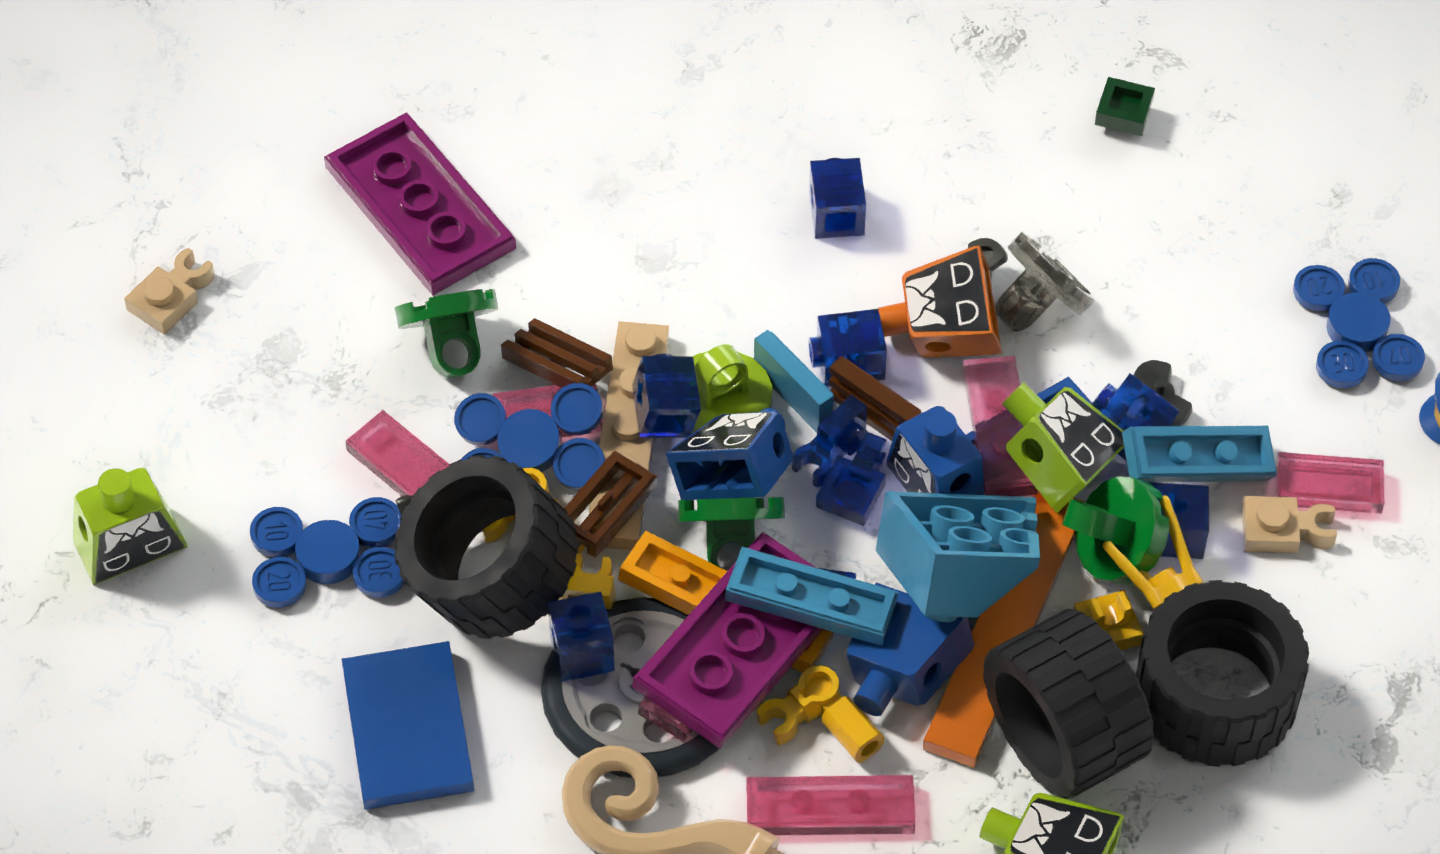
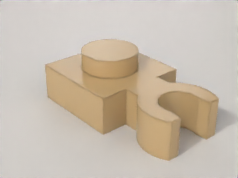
M190 248L184 249L176 256L174 261L175 268L168 273L157 266L124 298L126 310L165 335L198 303L196 290L208 286L215 277L213 263L206 261L199 269L190 270L195 264L194 253Z
M1244 496L1242 503L1244 552L1297 554L1300 541H1306L1309 545L1319 549L1332 548L1335 545L1337 530L1321 529L1316 524H1332L1335 507L1329 504H1316L1307 511L1298 510V502L1295 497Z

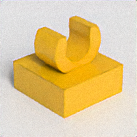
M577 553L575 561L577 565L574 575L571 576L567 585L568 589L563 597L558 599L559 609L584 614L599 607L611 609L613 602L616 601V592L610 557L603 556L601 569L593 574L582 571L583 555L582 553Z
M1125 590L1074 603L1073 610L1080 611L1085 616L1095 620L1112 637L1114 643L1121 651L1141 645L1143 630Z

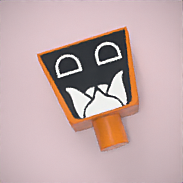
M979 245L905 272L902 275L905 302L877 308L883 337L909 332L911 341L920 357L939 358L996 355L1002 353L990 268Z

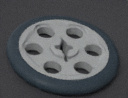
M640 597L613 602L611 609L599 607L574 622L554 644L543 669L541 683L543 709L555 736L573 755L580 758L582 755L598 747L609 745L623 746L641 753L650 761L658 777H664L695 767L719 750L714 744L641 693L635 692V689L632 688L634 676L688 615L655 598ZM632 632L643 638L644 644L635 651H622L614 644L615 639L623 633ZM589 666L598 667L607 675L603 682L595 686L581 684L576 676L579 671ZM606 711L613 712L621 718L622 722L613 731H599L591 724V720L595 715ZM658 722L667 723L675 730V734L670 740L661 743L649 740L644 732L649 725ZM623 771L607 772L619 777L632 778L631 775Z

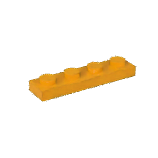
M645 530L621 565L618 580L689 615L727 571ZM823 629L791 667L803 673L806 669L815 666L833 638L834 632Z

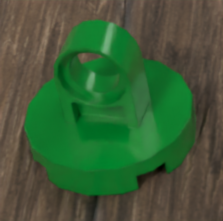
M482 289L439 295L430 297L429 301L424 302L425 305L413 307V302H408L394 308L398 329L424 327L432 366L440 375L447 378H458L472 372L477 367L481 358V349L475 317L489 314L499 309L495 289L485 290L484 292ZM449 340L462 342L467 349L468 359L462 368L450 367L444 361L442 350L445 343Z
M1117 476L1101 483L1089 495L1086 503L1074 499L1070 500L1062 525L1076 531L1077 554L1084 569L1100 580L1124 585L1132 583L1130 578L1103 549L1102 545L1105 541H1111L1139 572L1141 570L1149 572L1155 567L1165 549L1170 528L1169 517L1161 515V505L1158 499H1164L1159 490L1146 481L1133 477Z
M768 497L769 508H764V498L697 499V510H694V500H678V522L706 521L708 562L722 568L718 561V553L721 547L729 542H737L743 547L748 548L757 538V519L785 518L784 497Z

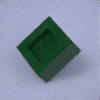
M1108 77L1096 111L1094 125L1142 136L1154 101L1155 88Z

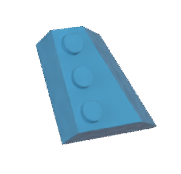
M885 491L875 551L924 616L939 622H953L957 617H978L1038 569L1040 549L1039 535L1036 533V497Z

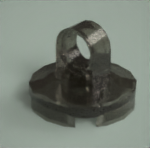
M1020 231L1007 245L1008 250L1025 268L1024 272L1001 295L995 305L996 315L1012 332H1019L1031 326L1057 298L1079 315H1083L1096 301L1090 295L1091 292L1057 258L1053 259L1045 252L1041 254L1039 249L1042 245L1025 232Z

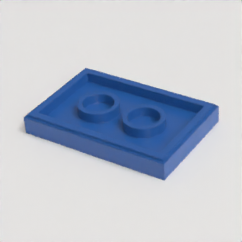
M449 641L341 659L364 810L475 791Z

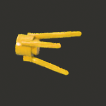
M1165 495L1163 496L1164 500L1159 501L1164 516L1169 517V534L1182 573L1177 574L1173 567H1169L1151 577L1148 572L1142 570L1139 572L1111 541H1105L1102 545L1103 549L1115 561L1118 567L1145 595L1153 609L1159 607L1164 602V599L1173 592L1177 593L1183 590L1185 586L1194 583H1203V580L1193 567L1171 501Z

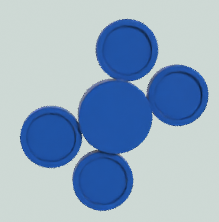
M1368 258L1357 262L1350 271L1348 285L1351 293L1344 294L1345 283L1343 278L1330 267L1311 265L1297 273L1293 284V294L1296 300L1305 308L1313 311L1329 310L1326 328L1333 342L1324 345L1320 349L1316 360L1317 373L1324 382L1337 388H1351L1360 384L1365 379L1369 367V360L1365 352L1373 351V366L1379 374L1387 379L1407 381L1415 378L1421 372L1425 361V353L1420 343L1404 334L1387 335L1391 318L1389 310L1384 303L1391 301L1397 295L1400 286V275L1392 264L1377 258Z
M573 383L561 388L555 394L551 402V416L537 409H524L513 413L507 418L504 406L495 396L486 393L468 396L458 405L454 415V424L459 435L466 442L478 446L487 445L497 440L500 453L489 448H477L465 454L461 460L479 455H484L485 457L498 456L505 458L509 463L514 462L522 469L534 468L540 472H544L553 466L558 481L564 487L579 491L605 462L606 458L599 445L586 438H574L563 444L560 430L574 436L584 435L594 430L601 422L604 413L601 397L591 386L583 383Z
M368 498L359 502L351 511L349 517L350 526L337 520H321L312 523L304 530L300 517L291 509L271 507L261 511L251 522V541L257 551L273 558L262 562L253 573L252 586L255 596L261 603L275 608L286 607L294 604L303 596L307 586L306 578L319 584H335L347 579L352 574L356 587L363 594L374 598L393 595L402 588L404 582L399 575V566L395 562V550L382 546L388 545L395 540L396 530L399 529L401 522L398 506L386 498ZM359 543L374 548L361 553ZM295 551L297 561L288 557L281 556L288 555Z

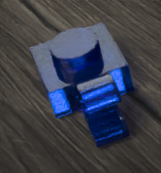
M850 395L817 427V436L794 452L792 470L797 473L807 464H816L819 467L813 472L812 485L816 488L825 485L831 478L832 467L846 454L849 456L855 454L864 444L868 435L866 430L867 405L853 395Z
M867 432L852 461L838 455L816 495V507L864 526L886 485V474L879 472L886 458V453L882 452L887 439Z

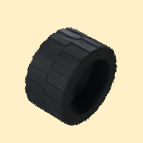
M484 455L472 456L470 459L463 461L461 459L449 464L447 468L441 471L438 470L429 477V480L414 493L408 507H405L400 517L401 522L399 529L396 530L394 541L396 543L395 562L400 569L399 575L414 594L461 632L467 635L473 634L478 638L484 639L512 636L517 631L526 630L535 625V622L542 616L545 617L568 589L567 585L571 576L574 575L577 565L575 562L576 554L579 552L573 520L567 516V511L546 490L514 462L509 463L505 458L498 456L485 457ZM516 515L512 536L501 555L480 573L458 580L463 555L473 539L493 522Z
M1209 580L1207 583H1194L1185 586L1183 590L1177 593L1173 592L1164 599V602L1159 607L1154 609L1149 617L1148 626L1144 629L1136 676L1147 698L1154 724L1153 733L1160 741V745L1193 763L1197 761L1205 763L1207 766L1220 767V765H1243L1247 761L1258 760L1267 755L1268 751L1273 747H1278L1286 737L1287 731L1292 728L1309 668L1307 663L1309 647L1308 642L1305 641L1303 636L1304 630L1299 621L1293 618L1290 610L1282 602L1276 601L1271 597V594L1261 589L1257 590L1249 587L1245 583ZM1208 647L1223 648L1239 653L1251 660L1263 672L1270 686L1261 693L1244 699H1217L1204 695L1187 685L1176 673L1171 662L1191 650Z
M1065 609L996 646L987 653L984 660L983 677L987 689L986 693L989 703H991L995 718L1020 762L1028 769L1031 776L1050 793L1057 794L1058 797L1064 799H1072L1144 759L1152 751L1154 724L1145 693H1143L1139 680L1121 649L1114 643L1112 637L1091 617L1085 616L1084 613L1077 610Z

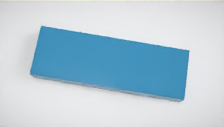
M1268 425L1129 427L1122 432L1129 477L1148 483L1269 481L1277 476Z
M742 547L726 588L725 601L883 646L898 601L899 592Z

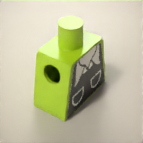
M1023 382L1002 403L1024 426L1006 444L1007 452L1056 513L1069 503L1124 448L1122 436L1124 430L1071 388L1064 387L1045 404Z
M119 468L106 470L99 477L97 485L79 491L74 496L73 543L93 585L188 547L166 500L146 468H137L129 472Z
M1040 792L1032 796L1021 819L991 807L981 827L979 838L1004 848V854H1113L1119 842L1124 815Z

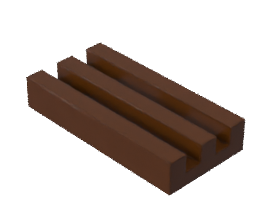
M536 318L528 323V332L520 329L514 334L515 342L507 339L501 344L503 359L561 388L573 383H583L592 387L613 370L612 355ZM529 349H531V350H533V351H535V352H537V353H539V354H541V355H543V356L549 358V360L546 359V358H544V357H542V356H540V355H538V354H536V353H534V352H532V351H530Z
M840 356L829 367V373L832 375L829 378V386L832 387L830 391L834 394V401L890 441L893 439L895 429L900 424L922 413L915 405L845 357Z
M614 450L564 508L567 511V516L573 520L575 525L578 548L581 544L587 547V554L596 559L655 490L658 476ZM618 470H623L625 473L599 500L598 505L580 525L575 524L574 521ZM638 479L639 482L593 535L592 531Z

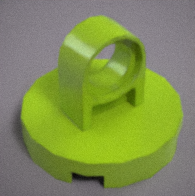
M722 344L709 351L694 355L680 365L671 379L670 409L676 424L688 436L719 415L755 413L772 406V383L767 371L754 358L736 351L729 344Z

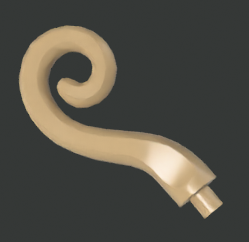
M612 745L595 748L582 755L565 775L562 788V804L566 820L580 840L600 854H784L777 850L780 838L762 828L737 820L716 819L651 833H629L607 824L594 811L590 795L595 782L607 772L623 771L631 775L635 780V790L631 795L626 797L612 795L605 801V809L611 817L621 821H633L648 813L656 803L659 791L657 772L647 758L633 749Z

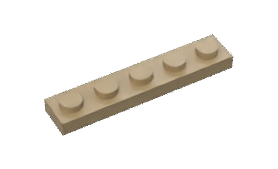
M618 321L612 360L613 370L610 373L599 444L606 459L615 450L646 470L650 471L670 338L669 325ZM619 469L590 503L589 514L598 505L599 500L622 477L625 473L623 470ZM638 479L592 531L593 535L639 482ZM646 500L605 548L632 550L641 537Z

